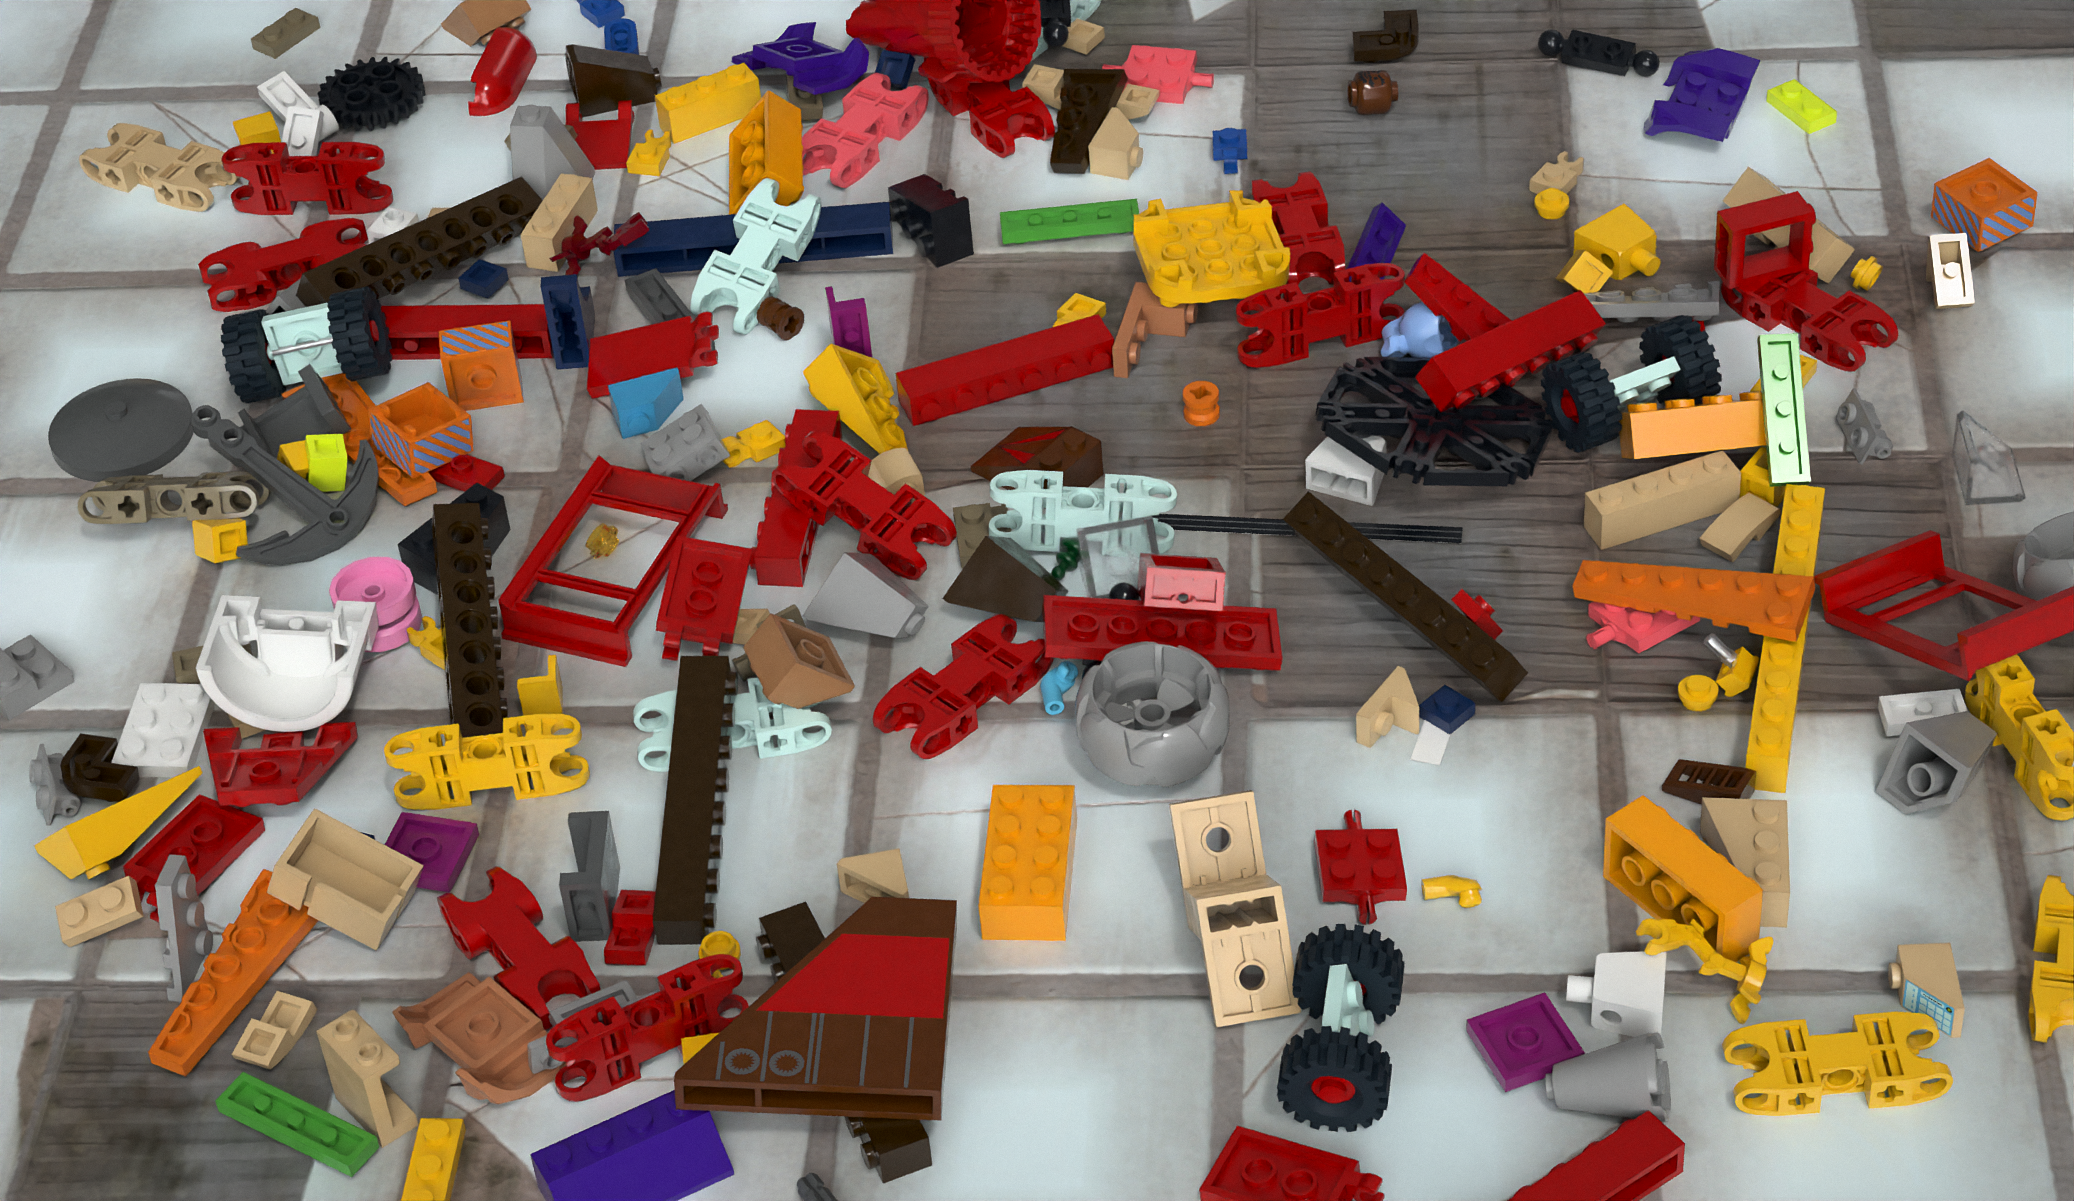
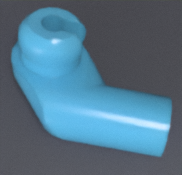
M1070 661L1061 662L1058 667L1049 671L1041 680V693L1045 711L1048 714L1056 715L1064 710L1062 695L1074 685L1075 678L1078 676L1076 665Z

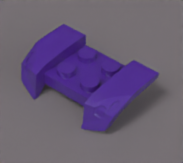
M807 22L788 26L777 40L753 45V51L732 56L731 62L737 65L745 63L750 70L767 67L783 69L787 75L794 76L793 87L817 95L848 88L867 71L869 51L859 38H854L845 51L813 40L816 22Z
M1720 48L1689 51L1684 56H1679L1673 62L1669 76L1663 84L1668 87L1675 84L1676 86L1669 101H1654L1649 117L1644 122V133L1655 136L1662 132L1677 131L1721 142L1725 138L1728 139L1746 101L1760 60Z

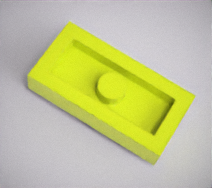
M1795 79L1767 90L1766 101L1808 134L1836 123L1837 111Z

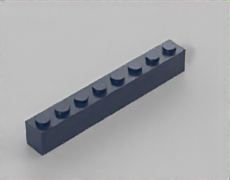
M877 202L821 207L814 235L800 259L796 261L782 255L778 264L893 254L890 203ZM736 214L647 221V226L650 230L645 235L637 238L625 247L622 244L613 251L618 277L639 275L655 268L660 273L702 270L714 250L731 255L740 240L736 238L733 224ZM624 223L614 224V234L616 233L615 230Z

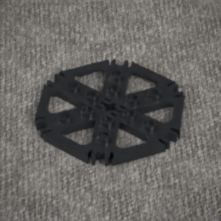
M1364 357V359L1358 358L1356 360L1355 367L1346 362L1343 364V368L1341 366L1338 367L1317 403L1315 416L1317 421H1322L1321 430L1325 432L1324 435L1386 475L1393 468L1392 476L1394 478H1398L1402 473H1407L1413 476L1412 483L1415 484L1420 482L1421 477H1425L1423 482L1425 486H1507L1508 484L1514 485L1517 476L1527 480L1529 475L1533 476L1550 440L1553 429L1552 421L1545 419L1546 411L1542 409L1541 405L1512 387L1507 386L1505 383L1501 384L1496 391L1487 396L1500 405H1466L1461 409L1453 406L1440 412L1427 393L1426 395L1400 379L1415 378L1431 358ZM1353 391L1363 394L1372 403H1341L1340 400L1346 392ZM1374 435L1402 439L1395 451L1384 454L1374 450L1371 444L1361 438H1368ZM1493 437L1501 440L1522 438L1528 441L1530 445L1526 453L1522 454L1512 450ZM1444 446L1450 453L1460 456L1474 465L1476 469L1447 471L1435 469L1434 464Z

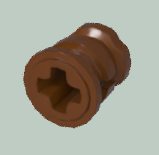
M770 296L761 303L757 311V321L761 325L767 326L774 333H777L781 339L790 340L801 331L804 324V313L798 307H792L786 302Z

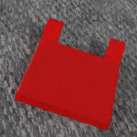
M632 100L618 102V120L582 121L580 104H566V125L573 126L578 135L575 141L594 169L627 168L626 162L630 153L632 124L635 119L634 111H632Z

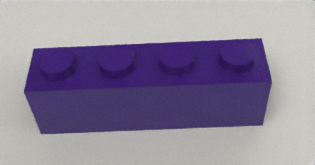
M675 1090L530 1154L538 1188L546 1201H678L735 1175L710 1111L676 1109Z

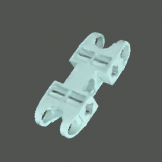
M770 178L763 179L749 193L733 219L736 238L740 240L731 255L714 250L699 274L691 298V313L697 316L703 312H713L715 308L722 305L734 306L738 309L733 322L734 331L745 335L750 333L759 324L757 321V311L761 303L770 296L776 298L780 292L777 274L773 270L782 255L798 261L812 239L820 217L821 198L809 194L804 200L800 199L792 206H781L775 203L779 192L778 181Z
M1020 470L1001 473L990 482V497L994 501L1006 504L1007 508L1014 510L1007 511V514L994 516L990 520L989 536L1012 538L1024 550L1059 552L1060 538L1102 540L1101 554L1140 556V553L1159 554L1173 546L1175 535L1173 528L1166 523L1158 522L1157 518L1151 517L1159 515V512L1172 510L1176 506L1177 491L1173 485L1166 481L1137 475L1105 474V488L1063 486V472ZM1044 479H1048L1047 489H1044ZM1120 483H1124L1123 493H1120ZM1012 486L1015 490H1000L998 488ZM1165 494L1168 498H1156L1151 495ZM1043 508H1046V514H1043ZM1119 512H1122V518H1118ZM1006 527L1015 530L1011 532H1001L997 530V528ZM1041 532H1045V543H1041ZM1162 535L1166 538L1163 540H1153L1148 536ZM1117 536H1121V547H1117Z
M758 677L748 679L749 693L731 696L730 703L735 705V726L728 727L727 736L732 737V749L757 745L759 758L761 759L798 753L815 748L825 743L831 736L832 728L829 717L820 712H811L810 707L817 706L821 702L799 709L784 703L780 705L775 704L763 694V686ZM677 690L647 697L636 704L633 710V719L636 727L645 732H654L652 734L653 737L642 741L637 750L640 764L650 771H669ZM648 711H657L662 714L650 719L641 717L642 714ZM770 712H773V718H774V719H770V717H769V713H770ZM811 726H823V729L816 733L803 731L804 728ZM772 735L777 737L778 747L774 748ZM650 751H666L663 756L658 758L646 756Z

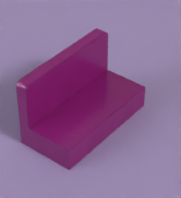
M832 286L825 287L832 343L872 358L865 299L858 298L836 302Z

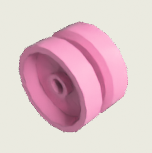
M368 557L354 561L342 568L332 579L329 593L334 608L337 600L376 602L379 627L372 650L365 652H384L398 648L409 641L407 628L412 627L414 630L419 631L422 622L421 609L410 568L403 562L389 557Z

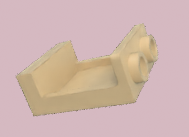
M355 1010L348 1011L316 1031L336 1099L367 1132L377 1137L378 1144L382 1148L418 1126L416 1114L381 1078L383 1074L400 1064L398 1054Z

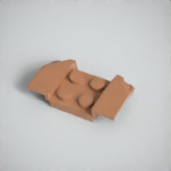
M468 972L425 1001L413 1006H399L392 1011L415 1049L433 1042L462 1067L455 1074L460 1078L466 1093L478 1100L488 1099L490 1103L502 1104L529 1097L554 1080L558 1071L566 1066V1062H564L557 1068L546 1069L536 1074L532 1073L528 1063L527 1045L531 1041L546 1036L548 1032L544 1030L542 1021L490 977L480 982Z

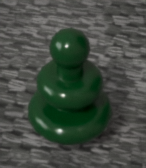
M1066 538L1061 541L1060 547L1062 551L1056 555V561L1059 565L1051 571V575L1056 580H1062L1065 577L1066 570H1076L1078 562L1083 563L1088 560V551L1083 546L1085 543L1084 539L1078 538L1076 541Z

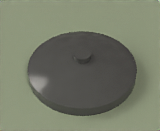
M141 378L107 382L82 392L59 410L49 428V445L58 466L68 474L83 480L100 482L108 477L147 475L170 463L187 447L194 433L191 423L193 412L186 396L168 383Z

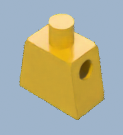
M1626 204L1616 207L1574 231L1573 254L1577 250H1586L1613 271L1610 277L1615 280H1622L1638 270L1646 276H1652L1657 272L1661 263L1660 259L1656 256L1657 235L1655 231Z

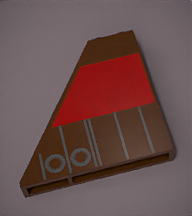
M871 897L675 1072L676 1109L941 1121L957 933V900Z

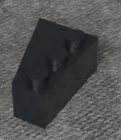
M922 174L888 187L891 220L898 222L906 238L912 239L918 246L920 254L924 258L928 257L936 268L973 255L968 198L964 196L956 198L954 190L948 189L944 191L942 190V183L926 174Z
M475 483L450 504L479 503L481 518L488 519V541H483L484 547L491 548L492 557L511 530L504 496L479 483ZM430 518L398 543L401 561L410 568L414 583L438 595L432 538V518Z

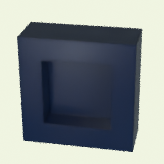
M882 50L875 73L887 75L890 78L891 87L905 89L907 88L916 59L911 54Z
M479 259L458 280L460 289L488 299L509 278L507 268Z
M1444 685L1419 705V717L1447 734H1452L1475 715L1476 703L1449 686Z

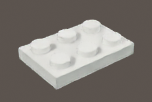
M140 683L111 763L137 766L139 777L173 778L193 769L204 739L203 731L208 728L216 703L209 697L201 684Z

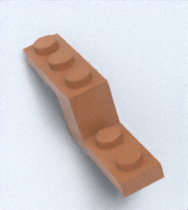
M1135 282L1112 347L1114 377H1129L1132 365L1139 362L1140 342H1145L1148 334L1186 337L1190 323L1195 324L1198 304L1180 303L1176 307H1165L1160 304L1159 297L1152 292L1148 283Z

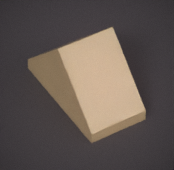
M899 848L841 858L838 861L837 870L842 893L863 903L867 902L871 897L909 898Z

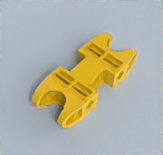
M2017 654L1982 669H1976L1975 674L1977 678L1969 681L1966 685L1964 697L1970 713L1997 732L1992 746L2004 744L2016 761L2015 779L2039 811L2047 818L2053 820H2069L2073 818V730L2057 709L2044 710L2033 694L2035 678ZM2064 798L2071 806L2059 808L2052 805L2050 800Z
M534 714L503 718V733L462 738L459 724L419 728L394 736L384 747L386 762L389 766L396 769H404V772H411V775L399 779L395 783L393 790L398 804L406 809L438 810L471 806L472 791L513 786L516 800L553 796L580 788L587 782L590 776L589 765L586 759L578 755H570V752H565V749L578 744L582 737L579 721L565 714ZM521 725L525 726V736H523ZM569 728L573 730L566 735H553L559 729ZM441 734H444L445 746H443ZM400 748L413 749L412 752H408L405 754H393L396 750ZM571 769H581V771L574 776H565L561 774L562 772ZM531 777H532L534 789H531V788H530L529 780H530ZM450 787H452L454 799H451ZM408 789H422L419 793L410 796L402 794L404 791Z
M2054 875L2047 876L2040 893L2033 951L2055 954V963L2034 960L2028 1009V1021L2032 1040L2047 1043L2048 1037H2051L2053 1031L2058 1027L2074 1025V895L2070 894L2066 889V884L2061 882V876Z
M1883 1012L1853 1015L1852 1032L1809 1036L1805 1019L1763 1022L1734 1030L1727 1035L1722 1043L1725 1059L1729 1063L1743 1065L1744 1069L1758 1071L1753 1073V1077L1738 1082L1733 1089L1736 1106L1741 1111L1754 1115L1785 1116L1820 1113L1822 1095L1864 1092L1869 1109L1913 1105L1941 1097L1948 1092L1953 1084L1950 1068L1946 1064L1932 1062L1931 1058L1917 1056L1919 1050L1933 1046L1940 1037L1936 1021L1932 1017L1921 1013ZM1873 1023H1877L1878 1029L1876 1032ZM1919 1029L1928 1030L1926 1033L1923 1034H1910L1911 1032ZM1785 1030L1789 1031L1790 1037L1788 1038V1040ZM1741 1044L1754 1045L1743 1049H1733L1734 1047ZM1934 1078H1941L1939 1081L1934 1083H1922V1081ZM1886 1089L1889 1097H1885L1884 1091ZM1751 1093H1763L1756 1098L1745 1097ZM1797 1094H1798V1098H1799L1800 1105H1797V1104H1796L1795 1098L1797 1097Z

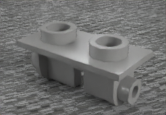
M1853 388L1846 401L1839 407L1836 418L1859 464L1863 465L1868 455L1876 456L1880 459L1887 458L1891 454L1893 444L1885 431L1880 430L1882 425L1875 413L1873 404L1866 400H1861L1857 390Z
M40 744L36 760L30 761L29 779L31 783H36L37 809L43 810L46 825H51L53 814L73 816L78 812L81 802L79 796L71 793L63 784L60 765L64 756L61 753L47 755L44 744Z

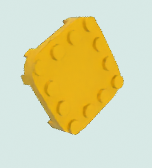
M1229 190V202L1165 209L1160 198L1148 201V209L1138 215L1134 214L1133 246L1149 288L1159 297L1160 304L1165 307H1176L1180 303H1210L1217 300L1234 298L1245 299L1263 290L1286 285L1289 279L1290 249L1289 247L1284 248L1272 220V206L1267 199L1259 203L1255 200L1243 198V190Z

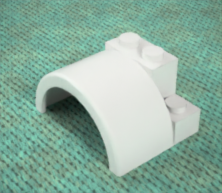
M222 595L196 666L201 685L209 697L222 710L251 726L277 732H298L319 727L341 713L351 698L364 652L372 650L379 627L376 602L337 600L334 612L262 609L260 597ZM252 640H257L258 659L248 653L242 646L250 643ZM343 645L347 648V651L345 652V654H344Z

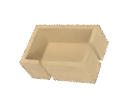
M314 808L276 862L267 893L298 910L304 904L309 907L307 914L377 951L393 927L395 919H398L414 895L424 865Z

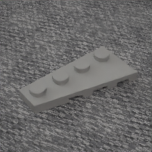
M1720 281L1708 282V289L1698 290L1693 289L1690 283L1675 285V289L1666 293H1661L1660 290L1654 287L1639 288L1632 292V296H1625L1624 291L1621 290L1584 293L1602 318H1617L1620 322H1634L1639 320V317H1654V320L1663 322L1679 315H1688L1692 317V320L1704 321L1711 319L1712 316H1719Z

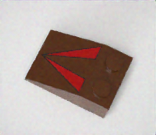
M1072 426L1017 427L972 464L971 472L991 481L995 476L1010 471L1063 472V486L1088 488L1104 474L1101 440ZM1044 479V489H1047L1048 479ZM1002 486L1007 490H1015L1012 486Z

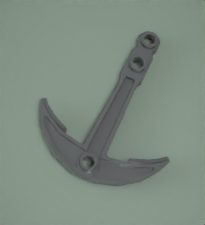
M203 405L198 407L191 416L195 435L203 439H209V444L214 450L235 466L243 467L309 523L292 536H289V533L284 530L262 541L238 546L236 550L238 557L272 565L313 561L340 549L364 527L376 505L379 484L377 461L367 439L360 440L358 457L349 474L350 486L338 499L334 500L260 448L253 437L231 420L221 419L217 409L209 405ZM336 520H343L341 523H333Z

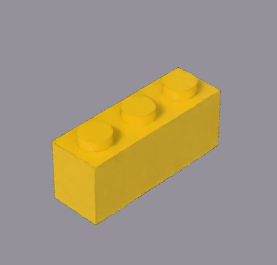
M745 63L729 66L725 70L709 76L699 77L695 81L679 87H672L665 92L655 95L660 129L663 132H670L673 144L743 119L761 99L759 79Z

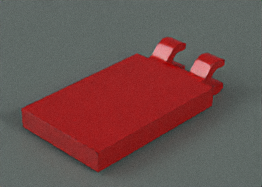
M712 312L700 313L694 321L690 315L591 338L587 391L591 398L609 395L607 385L673 368H678L681 379L693 376L694 368L716 365L718 363L717 350L711 351L712 341L719 338L718 325L711 326L713 322Z
M676 536L656 623V631L666 632L662 659L678 661L682 640L703 643L702 656H718L721 642L733 643L751 560V548Z
M199 794L123 866L125 877L130 876L137 882L141 902L144 893L148 892L150 894L146 899L147 904L157 907L155 884L169 854L186 856L190 872L195 876V888L197 895H199L265 831L263 818L229 805L219 806V801ZM158 908L150 914V919L159 922Z
M1236 1126L1199 1189L1201 1201H1352L1353 1198L1356 1201H1383L1385 1198L1384 1193L1378 1192L1383 1179L1375 1174L1360 1173L1358 1160L1241 1126Z

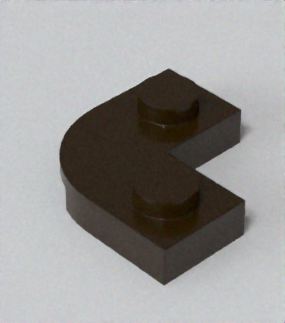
M1417 10L1384 11V30L1352 32L1354 62L1364 61L1370 63L1378 60H1393L1413 52L1419 42Z
M80 733L64 755L60 765L63 784L67 790L81 797L108 802H120L128 797L140 779L138 767L111 763L118 746L117 738Z

